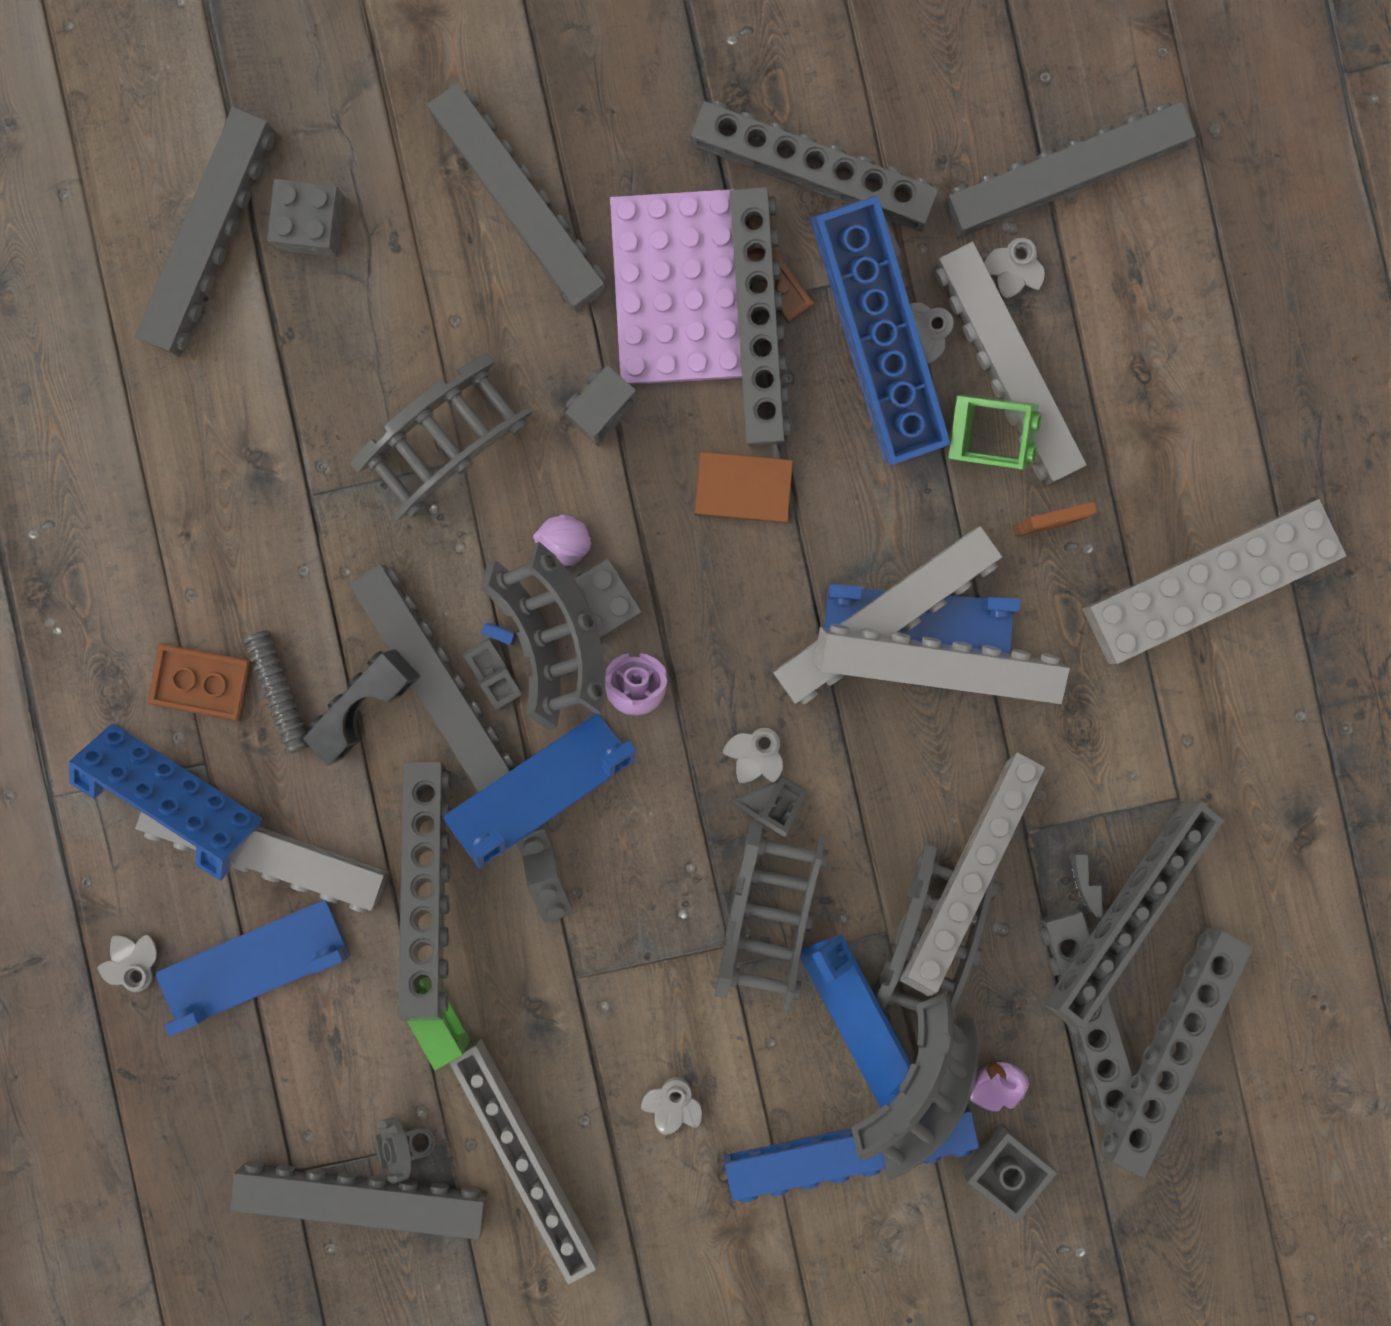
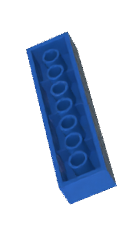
M868 197L811 217V225L883 461L893 465L950 445L951 443L879 197Z

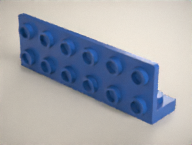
M830 584L827 589L825 627L830 628L831 624L842 623L887 590L862 589L860 586ZM948 595L944 598L947 603L932 614L927 610L919 616L921 622L907 632L903 628L897 631L898 633L910 635L912 640L922 641V637H932L941 640V644L952 645L953 641H961L971 644V648L982 649L983 645H990L1000 648L1001 652L1010 653L1013 613L1019 612L1020 599Z
M594 714L444 816V821L480 869L634 763L636 749L629 740L622 744L599 714Z
M115 724L108 726L69 761V783L93 799L103 792V787L194 845L196 847L195 865L220 881L229 873L231 855L262 823L261 817Z
M322 900L156 972V978L174 1018L164 1025L168 1036L193 1027L210 1016L312 972L316 974L337 965L350 957V952L328 901Z
M841 934L802 947L800 958L880 1108L885 1104L889 1105L900 1093L899 1087L905 1079L911 1063L843 935Z

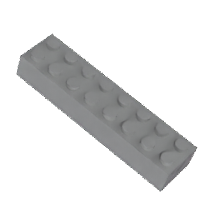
M1320 499L1298 506L1082 608L1107 663L1119 664L1346 557V554Z

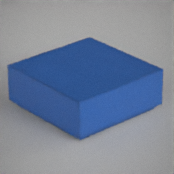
M485 623L481 632L483 635L509 645H514L517 638L516 633L491 623Z

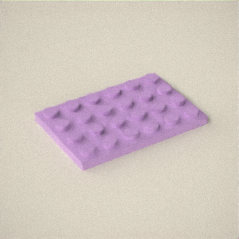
M730 190L610 197L620 376L630 385L742 378Z

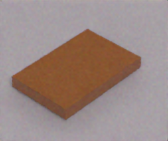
M700 452L695 515L787 523L793 460Z
M1091 502L1029 517L1013 525L1015 536H1025L1080 522L1097 513L1095 503Z
M159 643L147 704L241 721L252 662L247 659Z

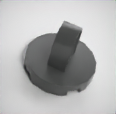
M393 1117L380 1120L377 1123L376 1127L381 1129V1134L375 1135L377 1156L382 1170L388 1168L391 1174L386 1178L393 1184L408 1179L411 1172V1161L425 1157L433 1151L435 1146L433 1134L425 1128L404 1132L402 1125ZM418 1133L422 1134L426 1139V1146L421 1152L415 1151L412 1146L413 1137Z

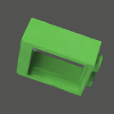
M966 394L957 396L948 459L1022 470L1028 468L1030 463H1034L1037 453V444H1033L1035 431L1040 429L1042 413L1038 412L1039 404ZM976 405L1025 412L1019 457L970 450Z
M423 978L419 981L417 985L419 994H426L430 991L432 987L431 979L427 981L426 978ZM449 999L448 1011L443 1012V1020L407 1021L434 1071L462 1056L472 1042Z

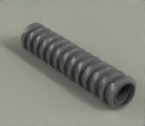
M264 630L247 636L243 642L249 646L247 652L252 654L250 660L255 662L256 665L253 669L256 672L258 671L257 679L263 683L260 687L261 690L265 689L264 698L269 700L267 706L273 710L270 713L271 717L276 718L274 725L279 726L280 730L277 733L283 737L281 744L286 745L284 752L291 754L310 747L303 740L308 731L303 730L305 723L299 719L302 715L296 711L298 704L293 703L295 696L290 695L289 691L292 688L286 684L288 678L283 676L285 670L284 667L279 665L281 659L276 657L278 651L272 647L275 644L274 640L269 639L271 632Z

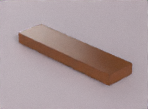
M750 218L746 227L750 230H758V225L753 218ZM773 247V260L779 259L781 278L775 279V290L782 293L783 310L779 311L789 323L812 307L814 302ZM755 248L751 250L748 258L753 262H759L765 257V251L761 248ZM758 279V282L766 290L768 283Z

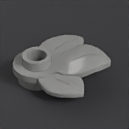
M1026 238L1013 240L1007 248L994 249L984 261L989 274L998 276V290L1005 299L1017 295L1024 285L1039 290L1045 277L1044 267L1036 259V246L1031 240ZM1023 250L1026 258L1018 259L1015 252Z
M911 303V310L927 364H930L944 352L945 337L952 332L954 319L952 314L944 308L930 309L923 303ZM937 317L942 318L944 322L940 329H934L932 326L933 320Z
M759 728L752 734L739 733L733 736L723 749V754L738 759L736 762V774L739 783L753 781L761 774L771 782H775L783 769V761L778 753L780 739L778 734L770 728ZM762 737L770 739L771 744L767 749H762L759 746V740Z
M114 935L110 942L111 960L97 967L101 977L111 985L123 984L127 990L132 992L145 990L153 980L151 967L157 959L155 942L149 935L143 936L137 943L128 937ZM135 970L141 972V981H137L134 978Z
M681 1077L670 1078L662 1085V1088L652 1089L643 1097L641 1109L645 1112L655 1113L656 1128L663 1135L674 1133L680 1128L682 1123L696 1128L701 1122V1104L692 1097L691 1086ZM678 1092L681 1096H673L671 1093Z

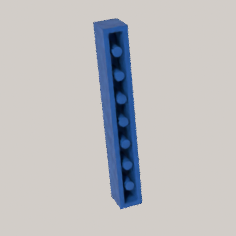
M968 1105L953 1132L923 1163H935L940 1161L942 1156L952 1154L955 1157H963L971 1154L972 1150L979 1149L972 1113ZM851 1128L724 1155L732 1201L740 1200L743 1203L756 1200L758 1195L770 1193L771 1196L786 1194L789 1191L788 1189L791 1188L812 1189L817 1187L820 1182L831 1180L832 1183H841L847 1181L850 1178L849 1176L857 1174L873 1176L880 1173L881 1169H886L882 1153L864 1161L858 1158Z

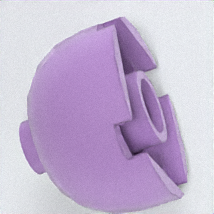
M628 653L613 659L608 665L605 675V691L608 700L618 711L626 715H645L656 709L664 699L667 687L666 670L656 658L640 653L639 657H629Z

